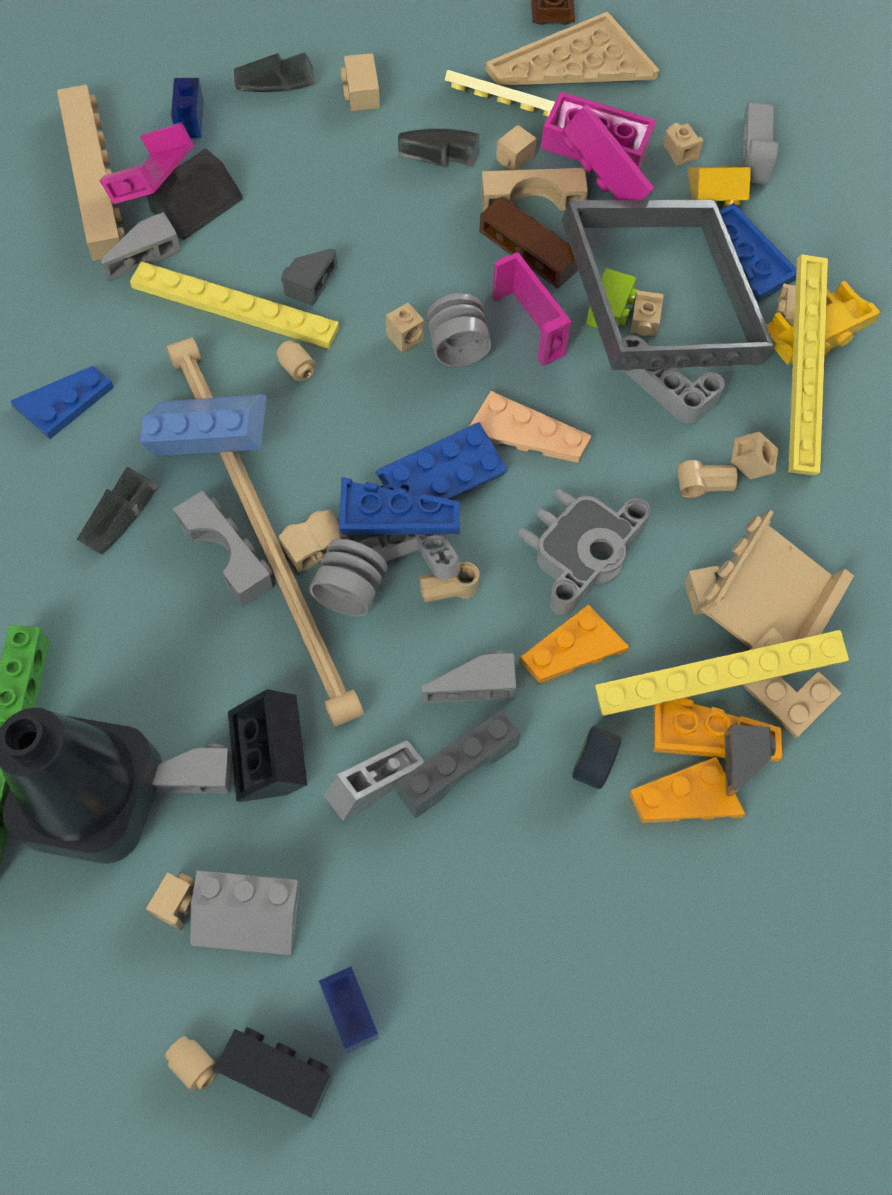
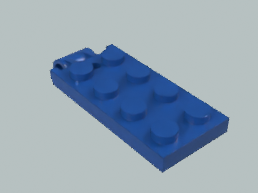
M477 422L376 470L375 473L383 484L378 486L380 488L389 490L406 488L408 494L417 496L426 494L453 500L504 475L508 469L480 422Z

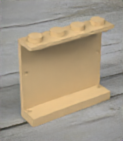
M772 510L761 516L755 515L748 522L745 528L748 532L733 546L732 552L734 554L732 558L720 567L717 573L720 577L704 593L703 597L706 600L700 608L701 611L749 648L753 647L772 627L787 641L822 634L854 577L846 569L831 575L771 528L769 524L771 522L770 518L774 513Z

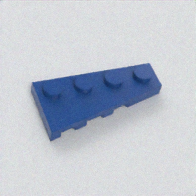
M734 203L719 211L757 302L781 289L783 284H790L796 280L797 268Z
M341 477L340 535L460 534V502L426 494L417 496L408 494L403 489L395 488L394 490L378 487V484L369 482L361 484L352 482L350 478Z

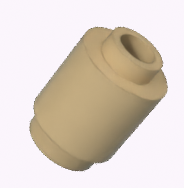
M286 341L279 346L276 352L278 362L295 381L308 380L312 377L316 362L300 344Z
M187 1036L179 1038L165 1054V1058L169 1061L168 1067L190 1091H194L197 1088L201 1091L213 1082L217 1075L214 1072L217 1063L194 1039L189 1040Z

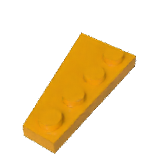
M687 698L653 705V752L725 758L724 732L731 725L770 727V737L775 738V754L771 756L769 761L780 762L782 759V734L780 727L744 716L739 718L724 713L725 710L716 707L707 708L695 704L693 700Z

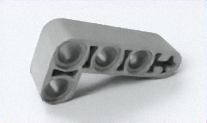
M748 102L746 107L742 167H751L750 183L767 185L777 158L778 142L773 141L774 105Z
M630 335L622 339L624 347L649 346L638 336ZM676 368L623 370L674 417L685 424L697 422L718 404L725 385L723 377L714 372H707L692 383Z

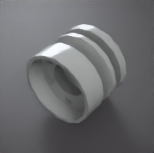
M464 293L446 295L436 300L429 307L426 313L434 356L440 364L448 367L469 366L479 362L489 353L491 349L490 335L482 303L477 297Z
M348 539L332 540L321 560L322 567L318 568L310 584V594L323 606L337 613L354 617L365 616L369 612L376 596L375 589L380 586L381 578L387 570L386 561L372 548Z

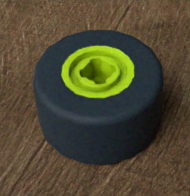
M592 726L572 773L573 779L594 788L602 789L615 762L622 738L602 728Z

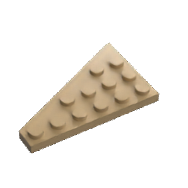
M608 12L497 57L485 64V71L500 86L655 80L659 77L660 72Z

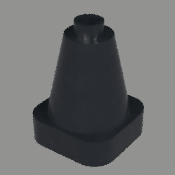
M43 708L21 710L8 718L0 727V769L10 787L3 808L4 825L12 836L39 852L103 864L120 861L135 849L141 838L156 791V787L152 784L158 764L162 763L161 756L151 742L139 730L133 727L64 716Z

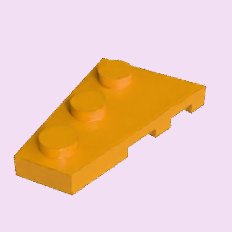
M588 604L522 655L519 662L540 684L571 673L574 669L590 663L593 665L609 656L626 653L629 650V646Z
M717 757L634 788L629 792V796L642 823L681 821L682 819L696 818L709 820L716 817L743 818L745 816V812L736 794L733 796L726 795L725 772Z

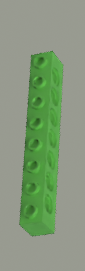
M9 625L0 661V727L15 713L36 707L50 644L40 627ZM1 769L0 865L8 833L3 821V808L10 790Z

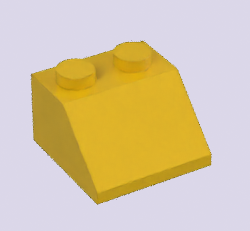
M688 167L692 200L725 201V205H731L732 203L741 205V200H749L751 167Z

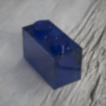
M174 78L171 109L173 125L182 122L190 138H201L204 100L199 78Z
M352 966L319 980L346 1052L349 1053L378 1040V1032Z

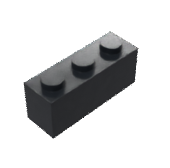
M246 1027L244 1033L234 1029L215 1071L314 1120L332 1081L331 1075L326 1073L328 1066L310 1057L307 1063H304L294 1058L297 1051L279 1042L273 1048L263 1043L264 1035Z

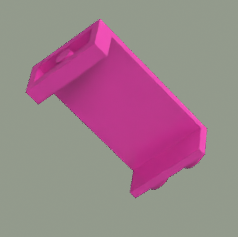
M182 122L142 134L140 138L150 154L147 160L141 165L104 175L99 180L113 204L154 193L191 151L194 144Z
M518 252L502 257L494 263L492 299L497 301L513 293L540 328L541 335L537 359L542 366L565 356L572 321Z

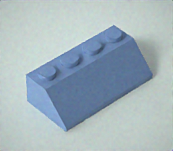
M261 394L159 402L143 416L140 443L155 456L261 450L266 396Z

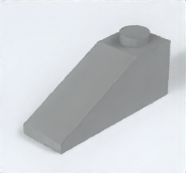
M162 212L138 222L100 262L106 279L110 281L135 271L141 261L152 264L181 252L174 228L165 213Z
M500 650L491 651L421 686L422 703L514 699L516 692L514 653H506Z
M405 740L337 774L324 797L342 821L365 810L396 788L397 781L423 764L424 760L409 741Z
M207 744L205 748H194L158 764L152 784L156 787L155 793L229 794L232 755L229 749L223 745Z

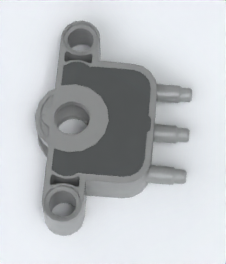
M558 489L554 496L567 509L558 518L542 508L537 511L536 516L549 526L541 538L525 528L519 530L518 536L537 551L536 560L538 566L556 580L551 588L549 607L555 614L563 616L570 614L593 589L594 584H607L618 577L626 558V550L640 536L647 525L650 506L645 500L640 498L630 499L618 512H615L592 496H582L575 499L567 492ZM630 515H636V516H639L640 518H639V519H636V518L631 517ZM602 553L606 555L608 559L598 560L594 558L592 554ZM565 594L570 599L562 600L557 595Z

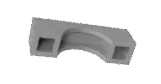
M202 490L173 508L177 523L193 543L215 542L224 546L231 553L228 565L222 573L226 586L243 607L273 588L270 578L273 574L271 568L265 560L259 561L255 557L256 551L247 538L244 540L240 538L237 534L239 530L230 517L228 519L224 518L221 514L223 510L214 497L209 499Z

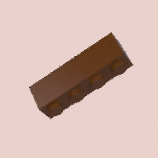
M500 197L480 214L479 232L510 255L518 252L532 271L557 289L578 271L568 243L503 197Z

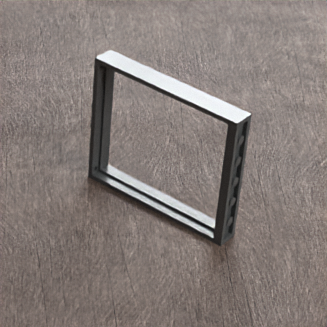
M569 200L562 223L612 370L630 371L633 369L655 370L659 368L764 364L775 345L715 200ZM701 227L747 343L624 347L584 228Z

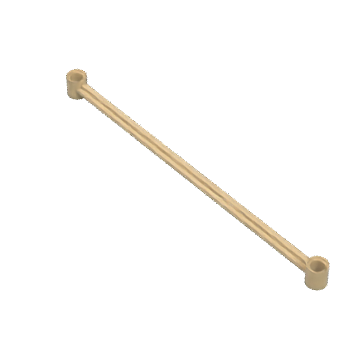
M190 337L167 345L166 349L174 369H182L194 398H213L197 363L201 361V356L194 338ZM238 451L219 452L328 694L329 700L324 701L333 726L337 727L363 716L364 712L354 689L347 692Z

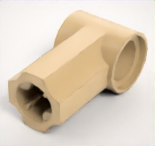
M689 460L677 466L680 494L683 497L695 498L703 495L705 492L735 491L737 487L738 475L734 465L703 466L700 461Z
M470 562L459 563V574L447 580L439 579L433 573L419 576L424 603L456 596L462 599H469L475 596L479 588L480 577L477 566ZM462 578H469L472 580V582L462 583L459 580Z

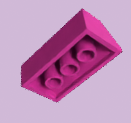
M559 93L543 126L542 150L579 161L582 158L576 150L571 152L562 141L565 138L563 129L585 104H588L637 167L641 168L656 120L567 93Z
M585 104L563 129L565 138L562 141L571 152L576 150L582 157L579 159L580 164L588 173L591 170L598 177L595 180L596 184L604 193L609 191L614 197L613 200H647L653 194L654 187L590 106Z

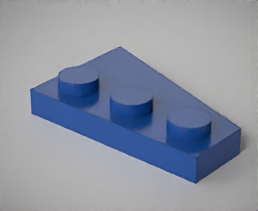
M90 366L15 398L10 402L19 413L51 439L112 390L114 386L112 381L96 367Z

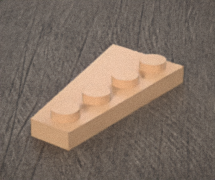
M490 391L470 424L471 426L480 422L493 445L500 446L501 443L517 447L516 450L528 452V450L540 451L544 456L577 463L582 458L592 435L493 391Z

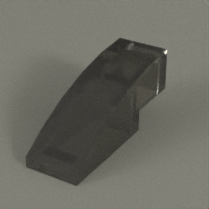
M305 52L282 60L279 53L234 68L235 88L248 92H281L314 85L313 66Z
M421 129L402 132L398 135V155L445 168L449 161L473 167L479 154L480 134L455 129Z
M126 467L113 490L106 489L76 540L103 555L131 526L159 485L133 469Z

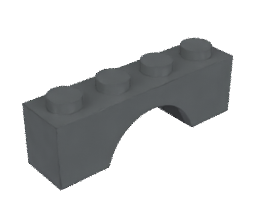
M500 710L398 780L397 794L414 817L417 818L440 802L447 792L465 776L483 765L494 764L518 747L520 733L503 711Z

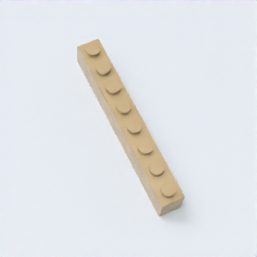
M86 84L58 89L57 94L86 242L92 260L96 261L101 260L125 236L123 227H118V224L123 223L119 207L114 208V204L99 181L104 175L112 172L110 168L106 169V166L110 165L107 150H102V147H106L103 131H98V129L102 128L99 112H94L99 110L95 94L90 95Z

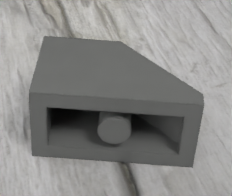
M327 249L295 258L291 265L284 269L281 276L284 294L313 306L337 269L336 250Z
M731 725L724 732L726 795L733 796L771 759V756H774L775 738L770 737V727Z

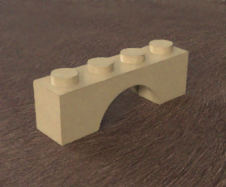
M584 168L482 171L481 196L483 211L500 197L514 204L517 200L526 196H541L552 201L559 211L566 210L569 200H587L588 189Z

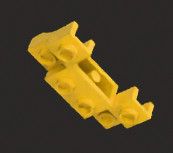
M846 281L841 282L837 291L830 293L827 289L824 355L832 348L839 345L841 347L847 345L854 338L853 334L876 323L881 313L872 302H868L858 296ZM778 312L774 315L772 322L766 324L775 345L773 350L775 349L784 362L789 365L793 363L794 324L791 327L781 313Z

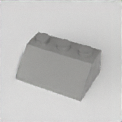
M197 870L191 901L190 945L192 947L292 956L301 894L298 880Z

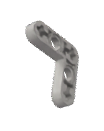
M378 534L359 542L372 548L385 561L419 550L434 576L442 580L452 579L460 572L458 555L444 534H427L429 535L427 537L425 534ZM396 541H403V542L398 543V544H391V543L396 542ZM433 547H441L437 550H429Z

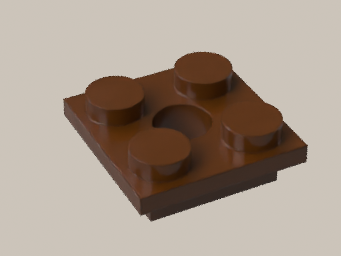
M531 0L532 23L539 25L546 23H560L562 25L575 23L574 0Z

